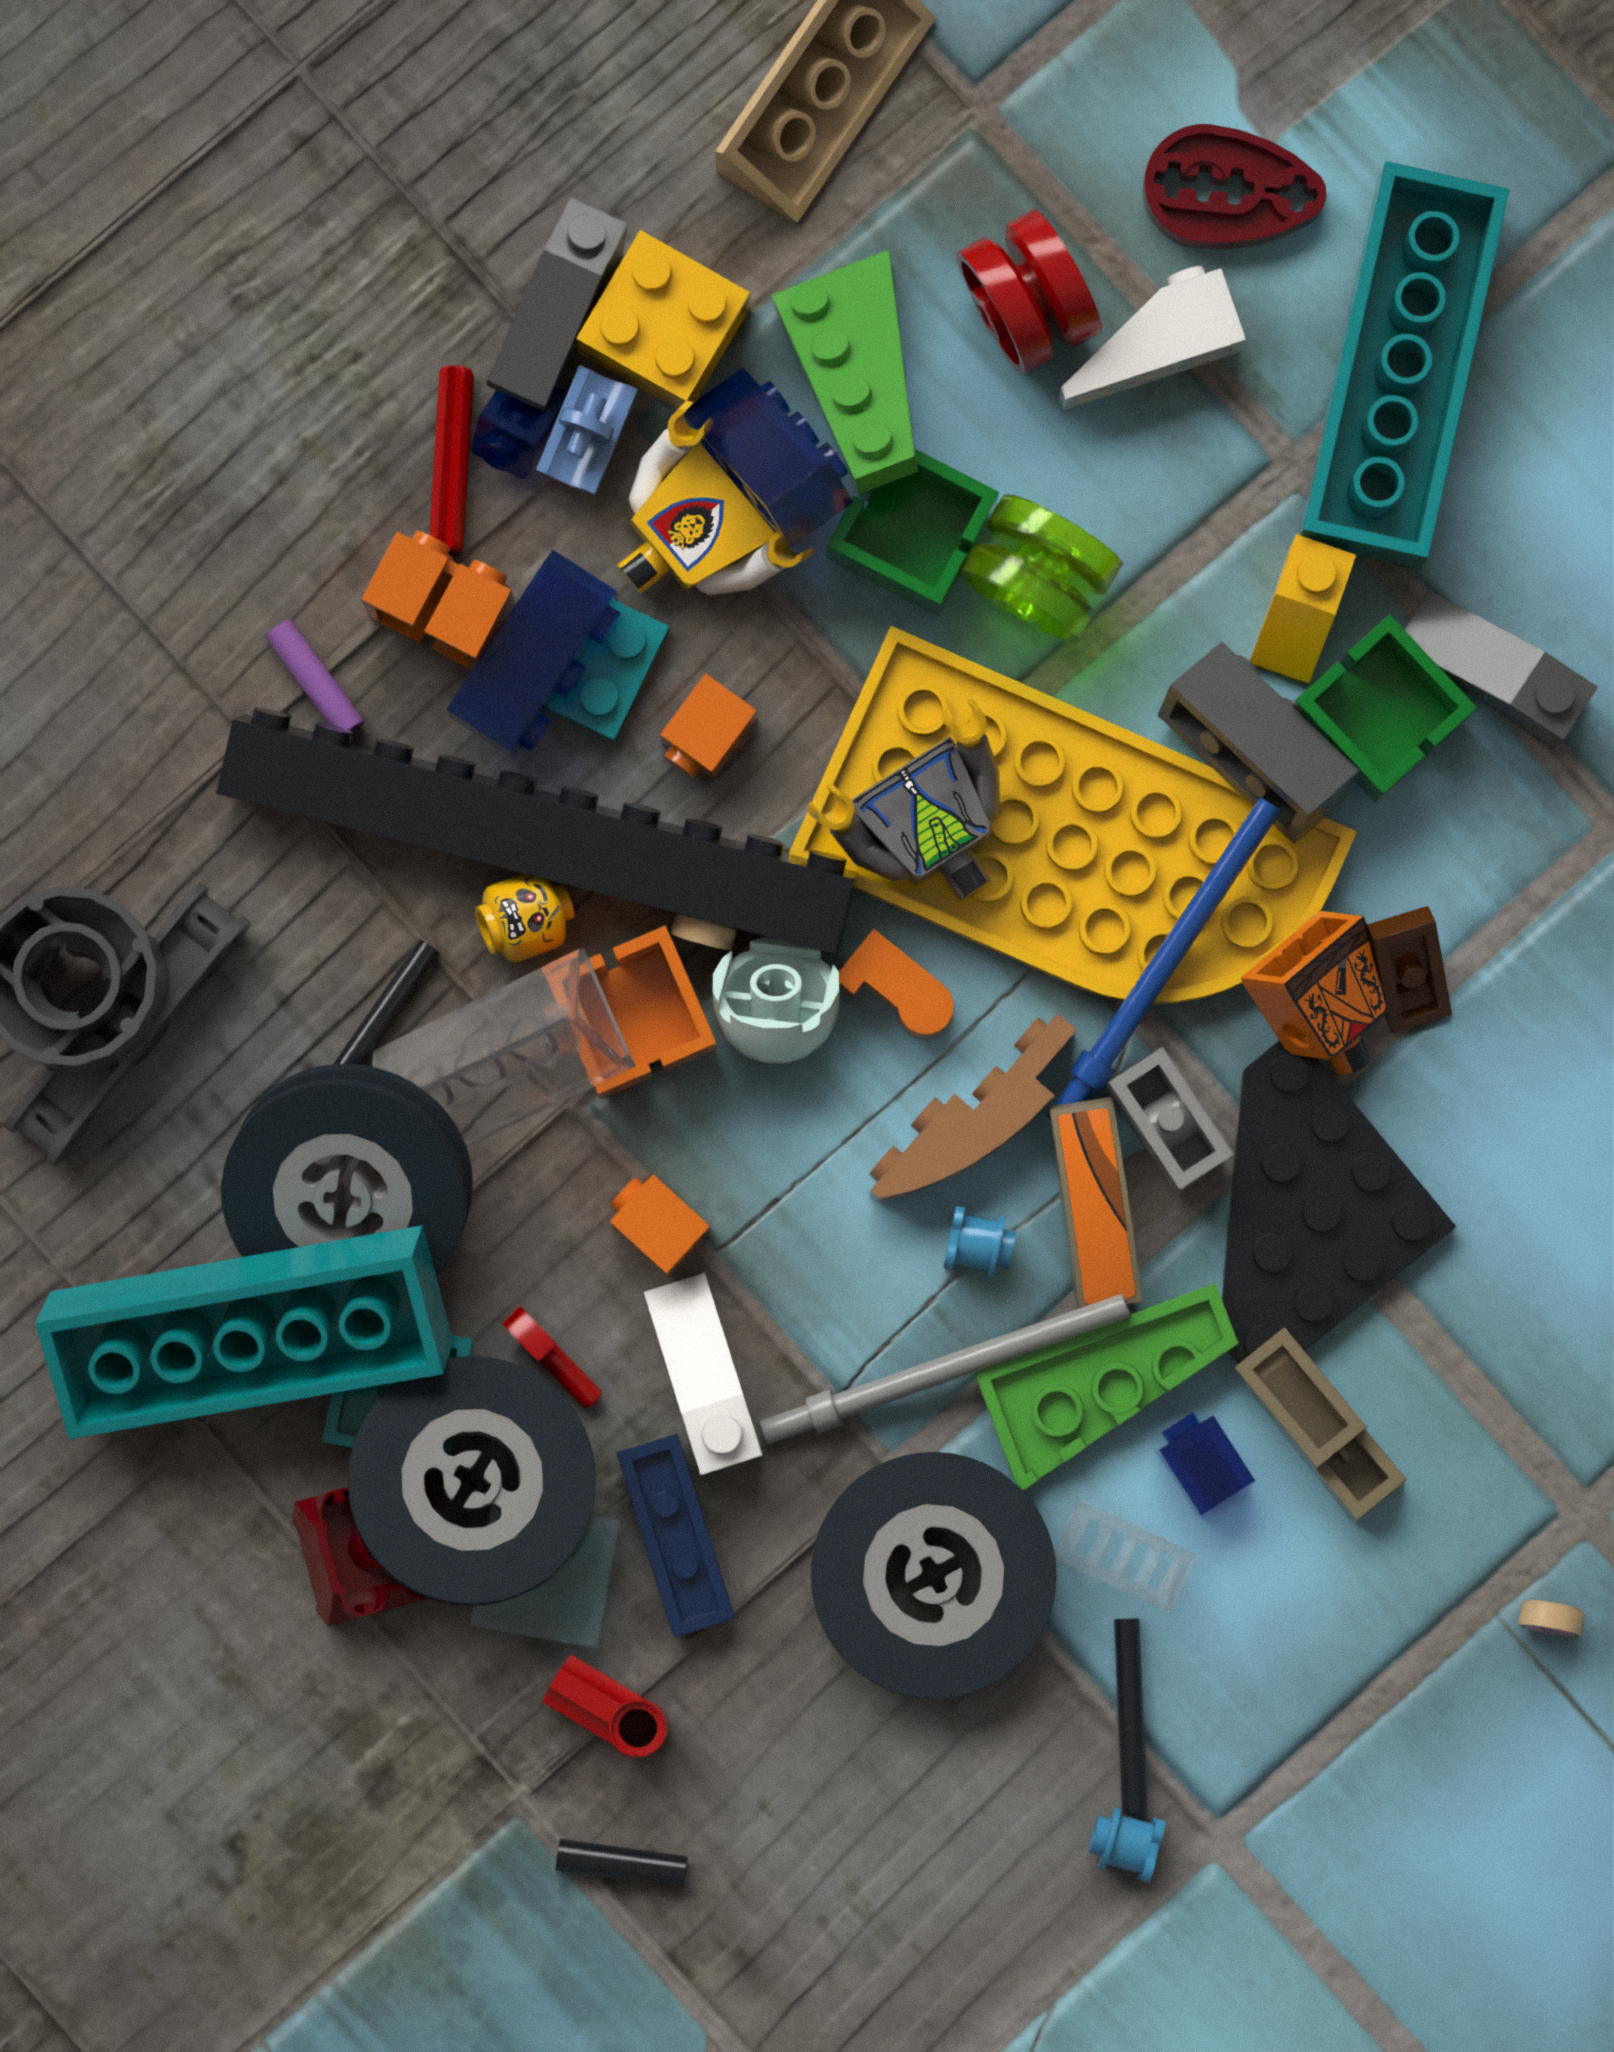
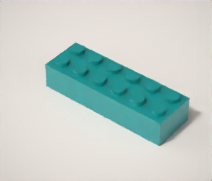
M1385 161L1377 180L1298 535L1356 554L1359 557L1420 570L1428 559L1510 189Z
M423 1225L54 1290L49 1292L35 1322L68 1439L444 1374L453 1345V1338Z

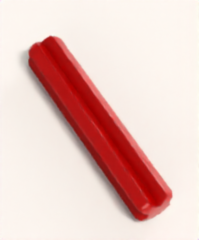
M460 365L443 366L439 370L429 535L451 548L449 553L461 552L464 547L474 384L472 369Z

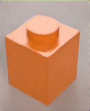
M705 673L660 734L661 743L669 748L664 758L693 779L701 771L713 780L757 720V710Z
M654 1174L644 1184L637 1177H634L610 1204L618 1212L610 1220L611 1225L667 1276L711 1230L710 1225Z

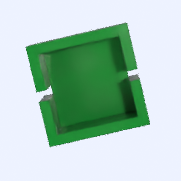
M916 449L918 472L858 494V497L853 495L827 544L826 558L939 616L965 567L967 554L971 555L997 506L999 492ZM867 501L868 505L864 511V503Z
M1390 614L1349 650L1341 663L1337 661L1293 703L1302 716L1360 770L1355 782L1375 803L1416 767L1425 755L1427 757L1463 724L1477 709L1469 698Z

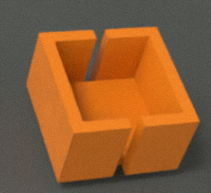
M416 530L413 538H410L397 531L361 598L370 619L420 645L426 634L435 638L436 640L431 648L432 651L483 676L517 611L512 590L505 583L507 576L478 560H473L469 568L453 562L454 558L448 554L451 548L424 532Z
M666 925L612 948L619 965L616 968L607 971L600 953L547 976L600 1100L652 1078L653 1075L649 1065L657 1061L661 1062L666 1072L717 1050L716 1040Z

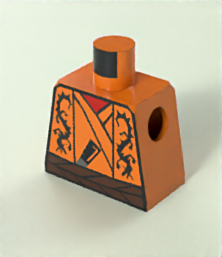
M1319 911L1244 974L1241 980L1285 1050L1293 1055L1330 1059L1337 1074H1350L1360 1070L1370 1061V1055L1361 1034L1386 1013L1388 1002L1364 916Z

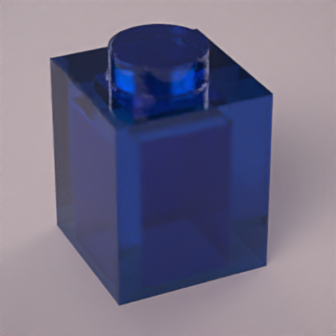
M1194 1412L1161 1432L1167 1443L1155 1450V1452L1197 1516L1203 1515L1255 1481L1213 1415L1199 1422Z

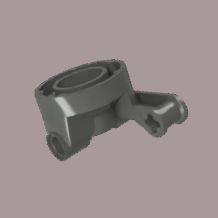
M202 883L197 884L183 898L155 937L147 933L124 905L93 889L56 886L22 897L0 916V1037L11 1049L47 1068L42 1077L12 1110L5 1121L4 1127L11 1133L19 1130L48 1153L46 1161L52 1166H57L73 1150L87 1131L91 1120L104 1101L133 1066H138L157 1046L171 1024V1018L202 980L230 955L248 931L251 922L244 916L236 919L209 898V889ZM201 916L206 919L219 932L217 934L213 933L197 920L198 917ZM63 948L73 957L88 958L96 962L102 969L104 981L110 985L104 1000L88 1016L80 1011L68 1012L60 1008L53 999L50 987L40 979L35 982L51 966ZM37 1116H42L57 1129V1133L54 1134L39 1122Z

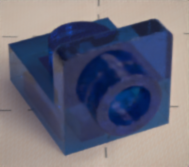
M556 387L546 409L541 411L496 390L478 417L471 451L481 457L491 467L500 471H507L520 479H525L532 469L536 451L554 426L568 392Z

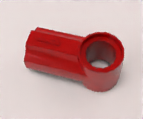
M573 1654L569 1655L566 1662L560 1668L542 1700L547 1706L612 1744L621 1753L631 1757H649L659 1752L667 1743L670 1735L668 1716L657 1703L645 1699ZM637 1709L648 1711L657 1723L655 1738L644 1747L631 1745L626 1741L622 1731V1725L626 1716Z

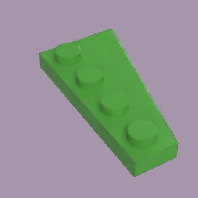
M889 250L772 294L775 310L858 494L918 472L911 408L907 392L905 359L900 335L899 311L894 287V271Z
M1216 1282L1133 1312L1131 1313V1318L977 1371L975 1376L1015 1483L1024 1491L1063 1462L1068 1461L1087 1448L1088 1445L1131 1418L1158 1397L1173 1389L1236 1346L1238 1341Z

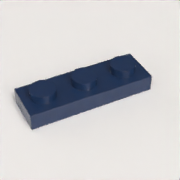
M678 1433L616 1452L673 1638L735 1619Z

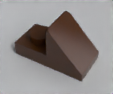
M1425 906L1367 924L1388 1002L1385 1018L1391 1033L1393 1034L1451 1016L1452 1010L1436 921L1429 907Z

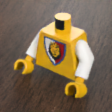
M691 401L683 403L671 415L668 421V428L663 431L641 458L628 498L631 509L635 513L629 523L644 543L617 566L640 594H643L668 572L671 573L685 591L693 587L707 595L747 591L778 574L785 567L790 568L809 559L814 553L813 547L800 554L794 553L789 548L788 537L791 533L800 529L801 526L793 524L775 533L703 447L700 441L711 430L713 420L710 417L698 430L689 427L685 422L684 413L693 404Z

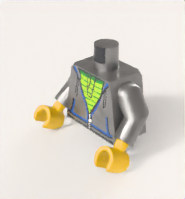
M968 699V703L972 708L973 714L970 721L966 724L956 725L948 709L944 710L942 714V721L953 738L957 740V744L954 743L950 736L852 800L834 785L827 786L828 790L836 797L835 807L827 814H823L813 803L810 802L808 804L807 810L810 816L827 829H830L832 836L856 865L893 882L904 881L909 878L916 886L940 871L959 901L974 894L991 881V878L972 850L992 836L991 824L1000 814V778L995 757L985 734L987 728L986 717L972 699Z

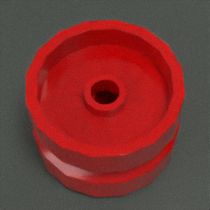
M1036 209L1029 211L1006 225L1005 243L1008 254L999 244L986 237L961 249L956 254L961 275L981 319L1007 359L1022 375H1026L1052 360L1053 340L1049 329L1060 341L1073 348L1102 331L1099 312L1077 265L1052 225Z

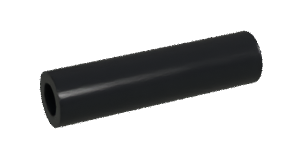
M560 1838L555 1871L683 1888L688 1856Z

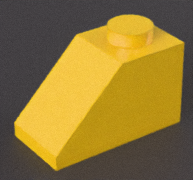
M1298 534L1295 535L1289 546L1250 658V662L1255 667L1309 685L1335 618L1356 554Z

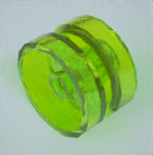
M1003 494L987 522V527L992 537L1000 545L994 543H975L959 569L958 576L979 595L1014 618L1049 636L1077 644L1094 615L1090 602L1082 593L1105 595L1122 568L1123 562L1115 552L1100 540L1057 513L1019 496Z

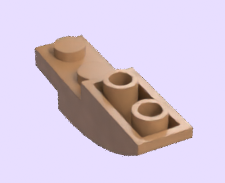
M1058 1013L1048 1025L1038 1017L1014 1044V1047L1022 1053L1019 1059L1006 1073L996 1065L972 1093L981 1102L974 1110L955 1093L945 1105L935 1097L911 1124V1127L919 1135L902 1153L893 1145L869 1173L877 1181L876 1185L870 1190V1195L878 1202H883L914 1194L962 1173L1005 1145L1024 1129L1055 1096L1037 1078L1075 1035L1077 1029Z

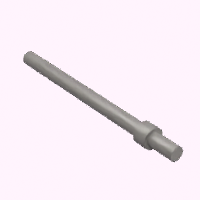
M1121 1293L837 1394H833L832 1390L829 1389L806 1397V1405L760 1420L761 1429L768 1445L812 1429H816L817 1433L820 1434L843 1426V1418L1131 1318V1314L1125 1297Z

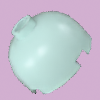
M760 938L750 941V951L741 953L734 959L732 958V951L722 957L713 973V1011L716 1024L729 1044L747 1058L764 1063H789L807 1057L826 1041L837 1022L839 1013V972L834 964L831 969L827 963L821 960V950L776 938Z

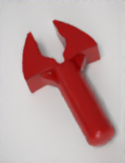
M519 1306L502 1324L583 1408H589L596 1404L601 1397V1389L559 1347L544 1329Z

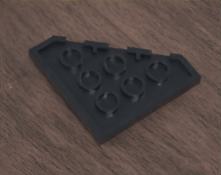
M1278 1041L1242 1071L1221 1297L1238 1344L1228 1350L1227 1353L1237 1365L1284 1327L1301 1348L1306 1351L1456 1227L1317 1058L1293 1055L1285 1050L1281 1042Z

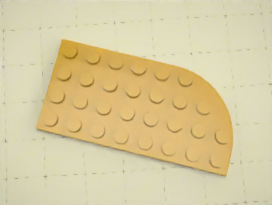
M890 626L811 803L817 806L823 814H827L832 811L836 803L835 795L828 790L827 786L834 785L852 800L950 736L954 743L957 744V740L953 738L943 723L942 714L944 710L948 709L955 724L959 726L964 725L972 718L973 711L968 703V699H972L986 717L987 728L985 734L995 757L1000 778V814L991 824L992 836L972 850L991 878V881L962 901L958 900L940 871L917 886L909 878L904 881L893 882L856 865L832 836L830 829H827L810 816L808 811L789 854L808 859L810 850H816L841 856L847 859L845 869L859 872L855 890L1076 988L1100 997L1123 1002L1254 806L1214 768ZM1325 817L1293 844L1281 831L1272 825L1152 1005L1177 1004L1200 1000L1243 984L1241 977L1321 911L1357 831Z

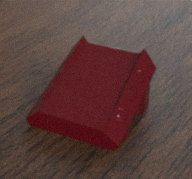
M428 1472L424 1476L425 1493L432 1508L440 1515ZM348 1487L294 1502L293 1524L298 1531L317 1602L316 1611L327 1626L429 1599L407 1589L394 1580L371 1556L356 1528L351 1512Z

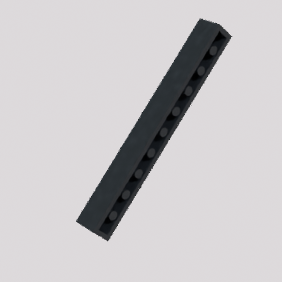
M254 707L252 716L244 714L233 719L216 794L834 954L841 946L859 872L845 869L847 859L841 856L816 850H810L808 859L783 853L785 843L754 834L747 835L746 843L721 837L723 827L698 819L686 818L684 827L659 821L661 811L640 804L625 802L622 811L597 805L599 795L578 788L564 786L561 789L560 795L536 789L537 779L516 772L500 771L498 779L474 773L476 764L458 757L438 755L437 763L412 757L414 747L396 741L377 739L375 747L351 741L352 731L338 726L315 723L314 731L290 726V715L271 709Z

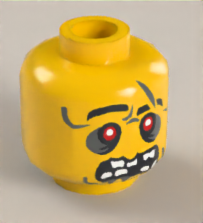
M524 873L487 886L483 892L482 905L475 907L477 925L486 947L491 954L500 952L511 962H520L563 945L567 934L566 921L573 919L575 916L571 898L562 883L552 885L548 879Z

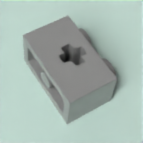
M1163 1047L1109 1081L1105 1086L1106 1091L1112 1097L1114 1103L1174 1194L1234 1155Z

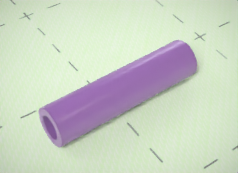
M291 619L282 622L265 636L327 724L352 732L364 724L365 720Z

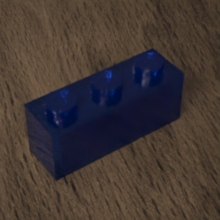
M741 368L695 401L684 413V417L690 427L697 430L711 417L713 426L700 443L743 495L787 544L793 547L854 503L841 482V479L849 473L842 460L827 442L819 448L816 447L819 439L798 411L790 417L787 415L791 410L783 396L770 381L760 386L744 368Z
M552 549L446 709L450 718L513 759H515L522 747L531 752L542 739L551 723V719L545 716L544 713L556 695L559 694L567 698L583 676L587 666L579 662L591 642L595 641L602 645L618 623L622 613L614 609L619 601L617 590Z

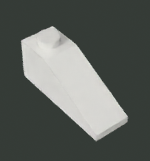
M1195 266L1167 278L1169 286L1161 288L1061 387L1058 400L1062 411L1240 353L1246 338L1222 268L1205 273L1203 266Z
M705 1273L645 1291L644 1295L700 1475L762 1457L763 1455Z

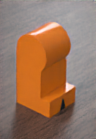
M875 929L870 932L839 971V989L853 999L862 987L865 986L895 1010L901 1026L907 1033L917 1038L928 1039L938 1036L947 1029L952 1019L954 1002L947 988Z

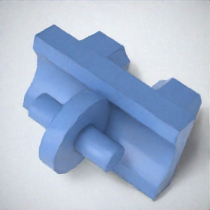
M579 365L536 468V473L595 497L638 395V389L606 378Z

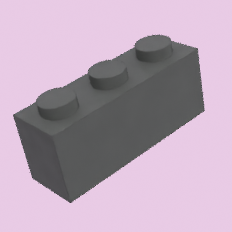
M1220 642L1170 685L1157 716L1253 806L1262 797L1279 808L1281 813L1273 825L1295 844L1345 800L1360 770L1302 716L1293 705V701L1282 698L1260 677L1256 667L1247 658L1236 655L1223 642Z

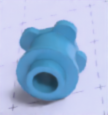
M956 1206L943 1268L953 1270V1266L956 1264L988 1271L987 1278L992 1279L994 1278L996 1266L1009 1269L1016 1231L1004 1229L1006 1216L1000 1215L999 1221L964 1214L965 1207Z
M1114 1806L1109 1818L1097 1816L1088 1853L1098 1855L1097 1869L1104 1871L1106 1866L1110 1865L1137 1873V1880L1149 1883L1154 1871L1166 1821L1152 1818L1151 1823L1124 1816L1121 1815V1808Z

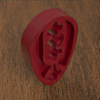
M1212 124L1187 126L1167 136L1152 153L1143 180L1145 208L1158 230L1167 238L1180 245L1199 249H1232L1256 246L1283 238L1313 223L1321 214L1327 197L1326 185L1322 177L1294 153L1251 133ZM1174 168L1179 170V179L1181 181L1195 182L1199 172L1210 173V182L1212 184L1223 186L1227 185L1230 175H1237L1241 177L1242 187L1252 189V194L1243 195L1238 205L1228 203L1227 193L1220 191L1211 192L1208 202H1200L1196 200V190L1182 187L1179 189L1176 198H1170L1165 196V187L1155 184L1154 179L1164 178L1167 169ZM1293 182L1303 183L1304 193L1314 196V201L1305 202L1302 211L1299 212L1291 210L1290 200L1281 198L1279 192H1289Z

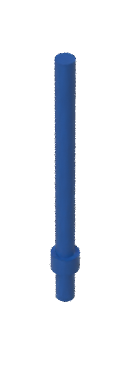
M1262 797L1258 799L1091 1051L1089 1052L1084 1049L1070 1069L1074 1076L1054 1105L1088 1101L1095 1089L1102 1092L1116 1071L1111 1065L1281 813L1279 808Z

